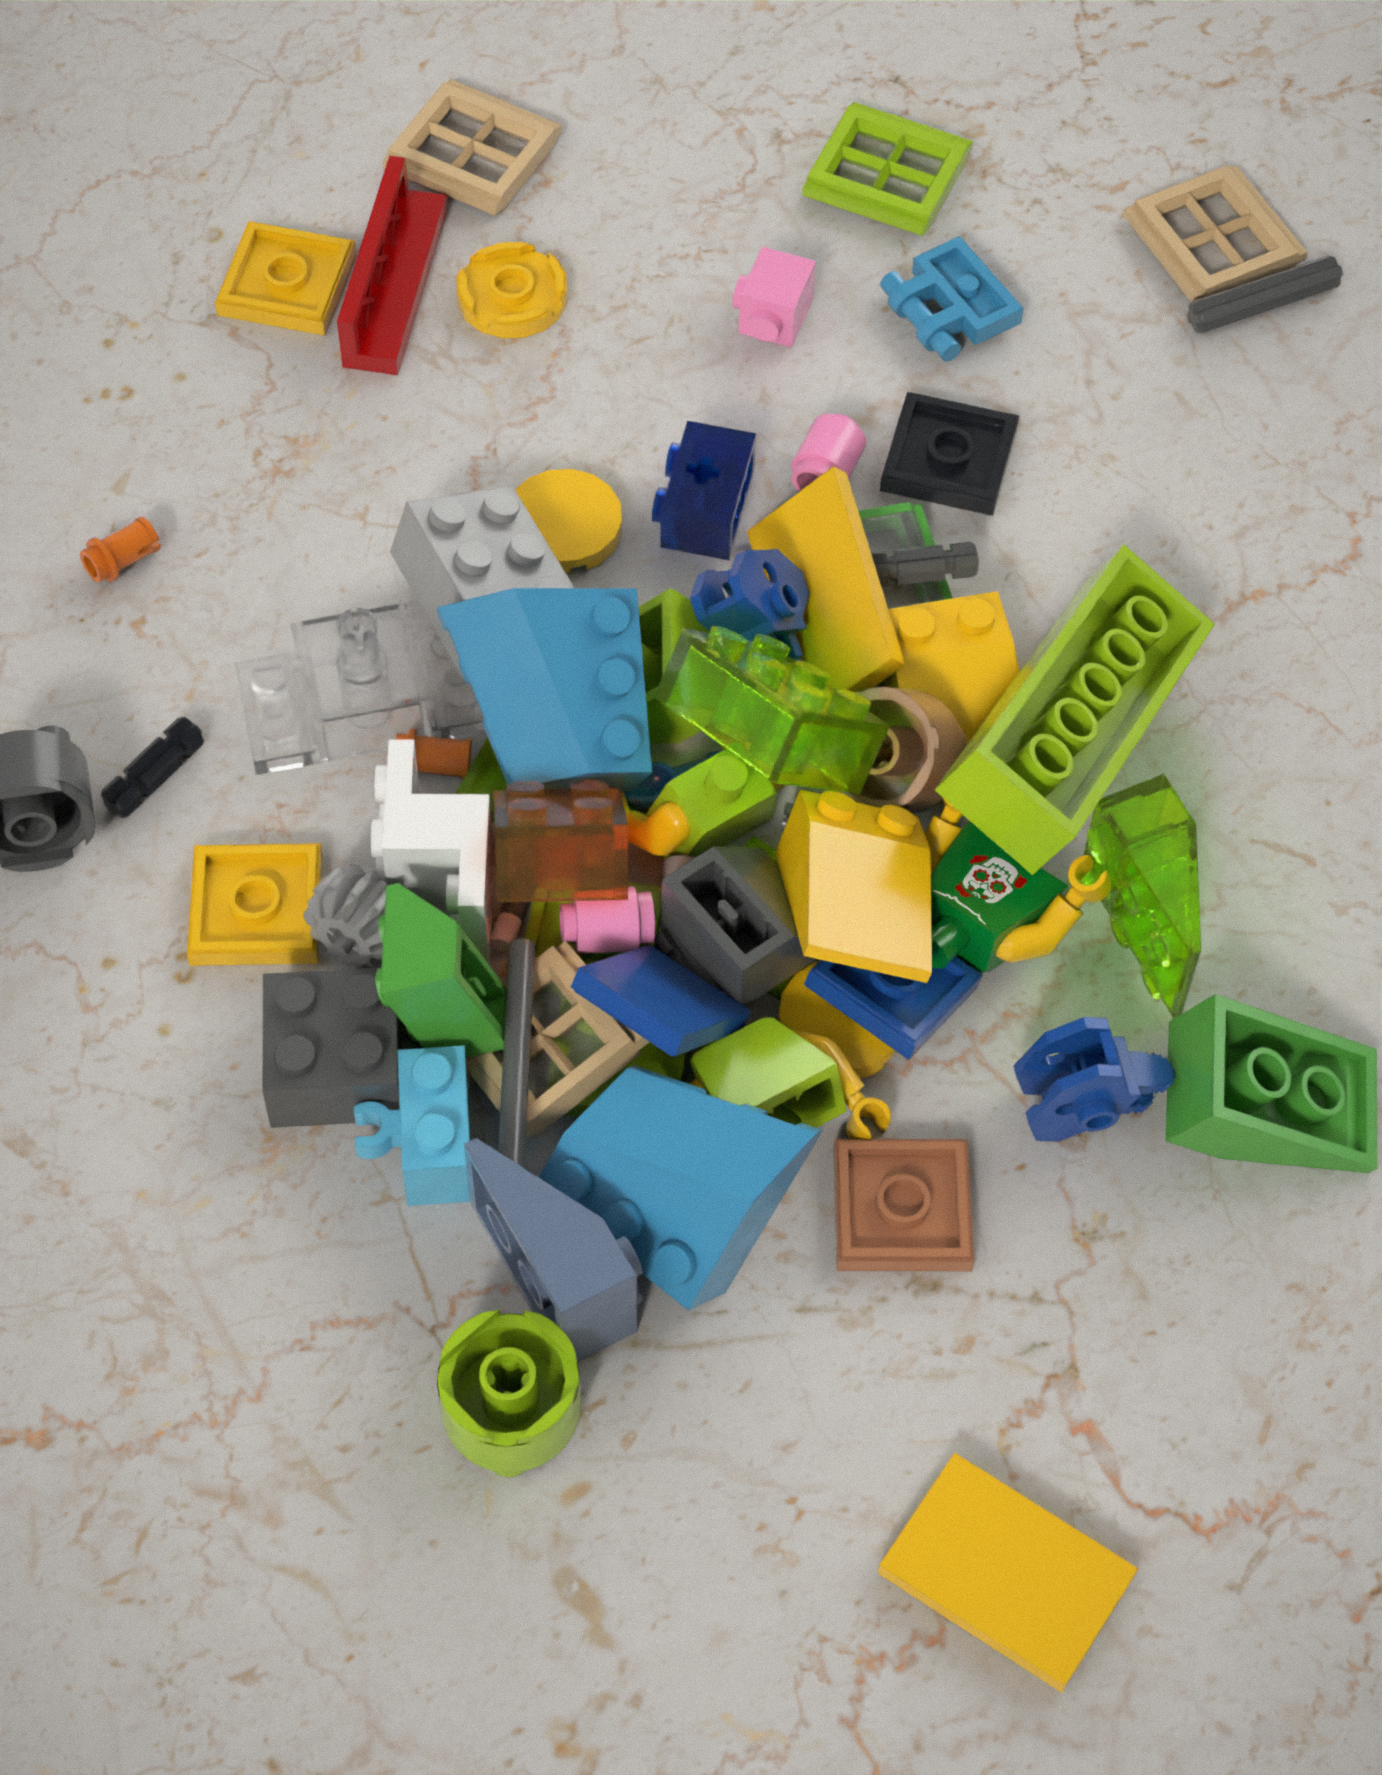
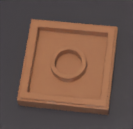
M834 1139L837 1271L972 1272L974 1247L968 1139Z

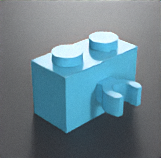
M465 1046L397 1050L400 1110H389L383 1104L371 1101L362 1102L354 1106L356 1125L365 1126L371 1124L380 1128L372 1136L355 1137L357 1157L376 1159L387 1154L392 1147H401L402 1173L407 1206L470 1202L464 1143L471 1140L469 1084Z

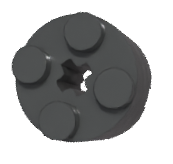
M44 726L38 730H17L0 734L1 868L29 872L59 866L73 858L72 849L84 839L87 846L95 833V815L87 760L80 748L71 742L68 731L62 727Z

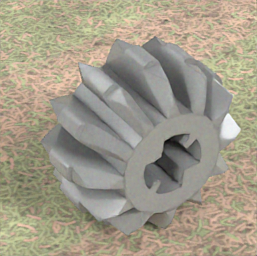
M350 864L345 869L335 867L328 876L325 875L313 890V896L307 903L308 907L303 917L306 923L312 927L310 935L313 939L322 942L327 947V954H335L341 958L344 966L355 964L359 969L381 968L383 943L379 934L378 922L379 917L385 914L386 886L392 884L382 881L376 871L366 874L359 866Z

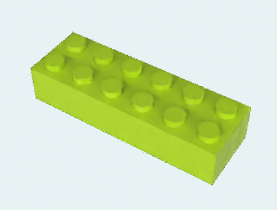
M1123 544L1082 584L935 788V791L1033 875L1077 836L1215 626V623Z

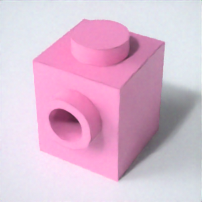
M762 247L749 276L742 274L735 287L732 305L734 308L740 309L739 333L755 337L761 341L793 347L813 301L816 261Z

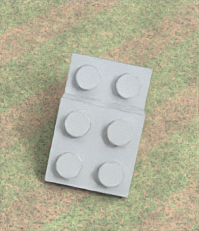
M389 739L387 765H376L375 802L380 803L379 819H372L371 855L372 858H376V872L382 881L387 884H401L457 921L490 965L491 942H489V938L492 933L495 860L489 794H421L415 741Z

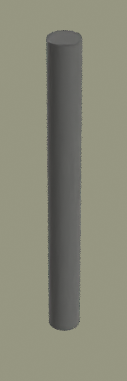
M520 938L511 941L509 944L498 1152L524 1168L535 944L531 940Z

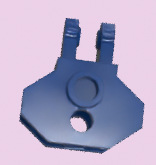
M778 549L745 550L735 556L731 569L726 571L706 570L698 574L689 598L697 621L723 643L727 654H741L747 672L751 673L749 678L753 680V684L758 685V688L766 690L778 688V686H784V688L797 686L798 682H802L803 676H806L804 672L807 668L804 665L805 661L802 660L803 653L795 634L807 629L803 615L810 595L802 571ZM763 568L767 571L770 581L766 578ZM722 587L727 592L728 598L725 597Z
M1082 1017L1045 1032L1013 1065L1023 1094L1042 1095L1043 1100L1039 1105H1032L1025 1112L1036 1141L1059 1142L1085 1131L1093 1132L1107 1129L1118 1122L1121 1114H1130L1131 1112L1135 1114L1138 1112L1143 1113L1153 1103L1152 1100L1155 1098L1153 1092L1155 1094L1158 1092L1163 1093L1174 1083L1173 1080L1176 1078L1174 1075L1175 1070L1171 1066L1172 1063H1169L1167 1058H1163L1161 1054L1156 1055L1154 1052L1149 1055L1148 1052L1128 1051L1125 1037L1113 1036L1107 1018ZM1059 1053L1054 1056H1048L1050 1054Z

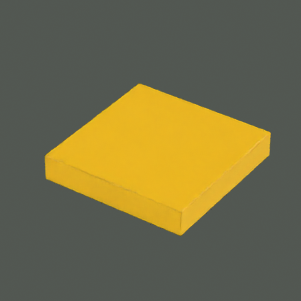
M248 221L215 300L217 316L325 336L357 254L355 240Z
M321 843L194 845L187 943L189 966L318 964L319 941L313 939L310 935L312 927L306 923L303 914L308 907L307 903L314 894V888L322 879L323 853Z

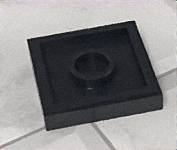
M907 392L881 476L880 491L993 516L1016 436L1019 415Z

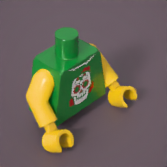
M944 798L945 807L941 816L933 815L925 832L931 854L932 967L936 969L945 968L956 956L979 972H990L1005 961L1016 963L1047 956L1054 951L1084 913L1080 908L1085 901L1093 903L1101 901L1108 896L1111 890V878L1107 870L1100 875L1094 884H1081L1083 877L1090 872L1094 865L1091 856L1084 855L1075 859L1069 867L1068 877L1072 888L1066 894L1068 885L1042 868L1032 875L971 821L966 823L963 828L958 826L957 824L961 816L964 815Z

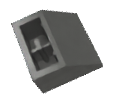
M713 846L662 879L661 921L726 995L746 1007L816 960L815 958L803 955L778 864L763 848Z

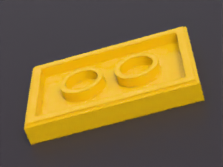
M954 1453L879 1564L877 1574L1063 1693L1132 1583L1139 1568Z

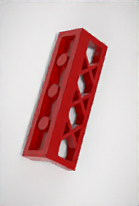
M389 155L339 312L337 328L343 368L398 376L447 214L446 195L409 190L405 157Z

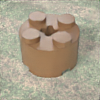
M886 686L871 687L843 697L827 715L819 735V751H823L826 771L822 772L831 791L845 794L857 803L882 808L884 805H896L911 813H921L943 799L935 791V788L967 745L965 732L959 727L951 711L939 699L919 690Z

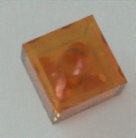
M580 780L571 783L570 789H545L544 784L539 782L517 781L507 784L506 790H492L493 865L497 903L628 900V821L620 788H609L607 782L600 780Z

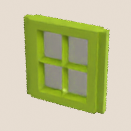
M852 102L847 107L807 175V181L802 187V196L924 236L929 231L966 164L968 155L972 150L973 141Z

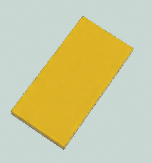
M834 466L747 531L752 550L778 549L802 571L810 595L803 615L807 629L795 634L803 653L802 660L805 661L804 665L807 668L804 672L806 676H803L802 682H798L797 686H792L791 691L800 723L814 729L825 721L831 709L843 697L856 691L875 687L905 666L847 473ZM763 568L766 578L770 581L767 571Z

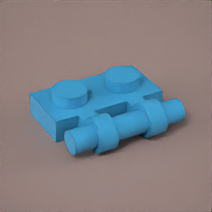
M960 236L914 257L912 267L914 278L905 281L898 272L892 271L886 274L880 282V287L889 296L888 305L898 317L907 318L917 329L916 338L925 349L936 351L945 362L953 360L961 351V345L952 335L963 331L970 341L977 345L1022 322L1024 308ZM934 298L944 310L933 314L924 302Z

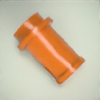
M138 517L134 522L102 540L96 537L89 539L86 543L87 548L80 551V559L85 570L95 582L99 583L103 580L113 582L118 579L119 571L151 553L158 552L161 544L157 542L159 537L151 523L144 517Z
M411 728L408 734H396L397 740L415 741L418 772L460 776L461 778L468 779L472 739L457 740L417 735V729Z

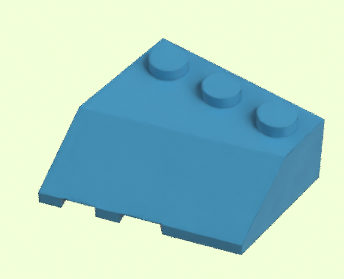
M511 588L437 608L436 612L444 631H449L460 658L457 663L465 683H470L484 717L483 727L511 793L633 791L652 773L637 589Z
M633 1065L627 1067L563 1133L539 1178L602 1217L616 1240L625 1236L639 1258L642 1274L689 1311L726 1293L823 1130L804 1123L794 1125L768 1116V1111L746 1103L736 1105L707 1095L705 1089Z

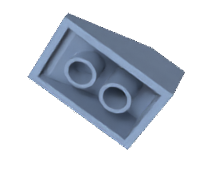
M475 1138L464 1143L470 1202L531 1311L547 1317L564 1331L575 1349L577 1362L636 1333L637 1305L643 1302L637 1285V1276L643 1272L639 1258L628 1239L623 1236L616 1240L602 1217L481 1140Z

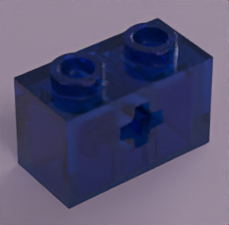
M687 421L681 443L672 442L669 447L665 467V476L670 477L668 487H658L653 502L652 522L660 523V548L730 560L754 474L756 433Z

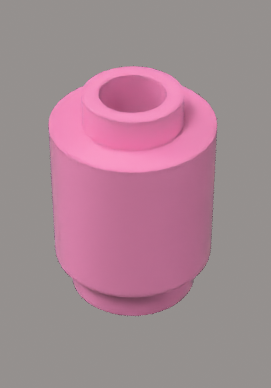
M823 414L815 418L792 461L793 474L791 479L794 487L799 492L833 466L847 473L848 479H850L866 447L865 435L853 419L842 414Z
M634 886L572 890L570 903H561L559 906L562 942H573L576 954L627 952L639 948V944L654 943L655 914L651 892L636 893Z

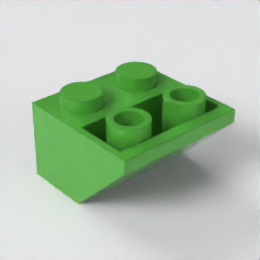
M401 884L387 885L385 914L379 917L378 922L379 934L383 943L382 967L378 968L375 974L376 990L382 1004L385 1007H390L406 1026L410 1038L414 1042H419L423 1048L465 1046L466 1058L503 1050L507 995L505 985L457 921Z

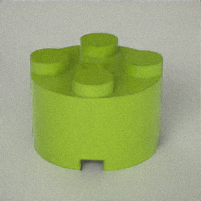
M499 1309L475 1315L460 1325L448 1338L443 1346L439 1360L437 1389L444 1429L454 1447L472 1463L492 1470L497 1475L503 1477L518 1476L526 1470L545 1464L558 1455L571 1440L581 1415L580 1377L576 1353L564 1331L553 1321L539 1313L523 1310V1314H500ZM502 1388L506 1391L504 1393L497 1392Z

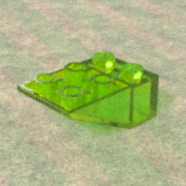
M1161 774L1100 799L1094 808L1090 829L1087 830V842L1084 850V855L1091 856L1094 865L1081 882L1083 885L1094 884L1100 875L1107 870L1111 878V890L1108 896L1101 900V903L1110 916L1109 920L1113 935L1121 947L1124 949L1130 948L1141 966V976L1149 994L1156 1000L1161 999L1171 1016L1176 1018L1183 1012L1201 953L1196 822L1165 774Z

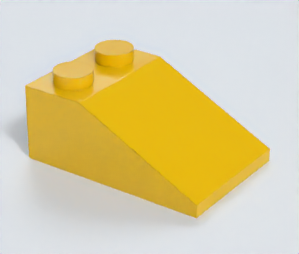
M998 591L888 609L905 666L883 680L884 686L919 690L939 699L951 711L959 727L965 732L968 744L1019 673L1014 640Z
M800 789L775 851V856L803 955L928 983L932 973L931 854L919 817L896 805H884L882 808L857 803L849 796L836 791H824L822 794Z

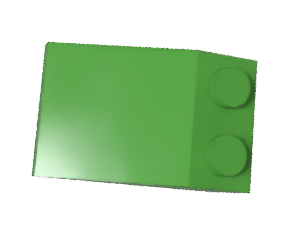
M1217 994L1212 995L1169 1021L1168 1062L1172 1063L1171 1066L1175 1070L1174 1075L1176 1078L1173 1080L1174 1083L1167 1089L1166 1142L1226 1160L1370 1173L1377 1170V1049Z

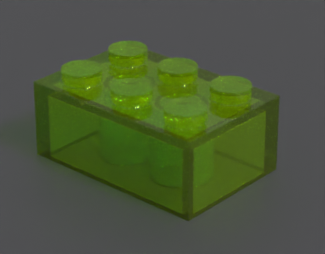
M712 626L709 633L683 628L654 696L656 699L772 783L853 794L861 793L890 728V725L869 712L871 706L869 700L852 691L834 688L828 684L830 675L826 671L804 661H794L788 656L790 647L773 637L756 634L754 640L751 641L746 640L734 631L720 626Z

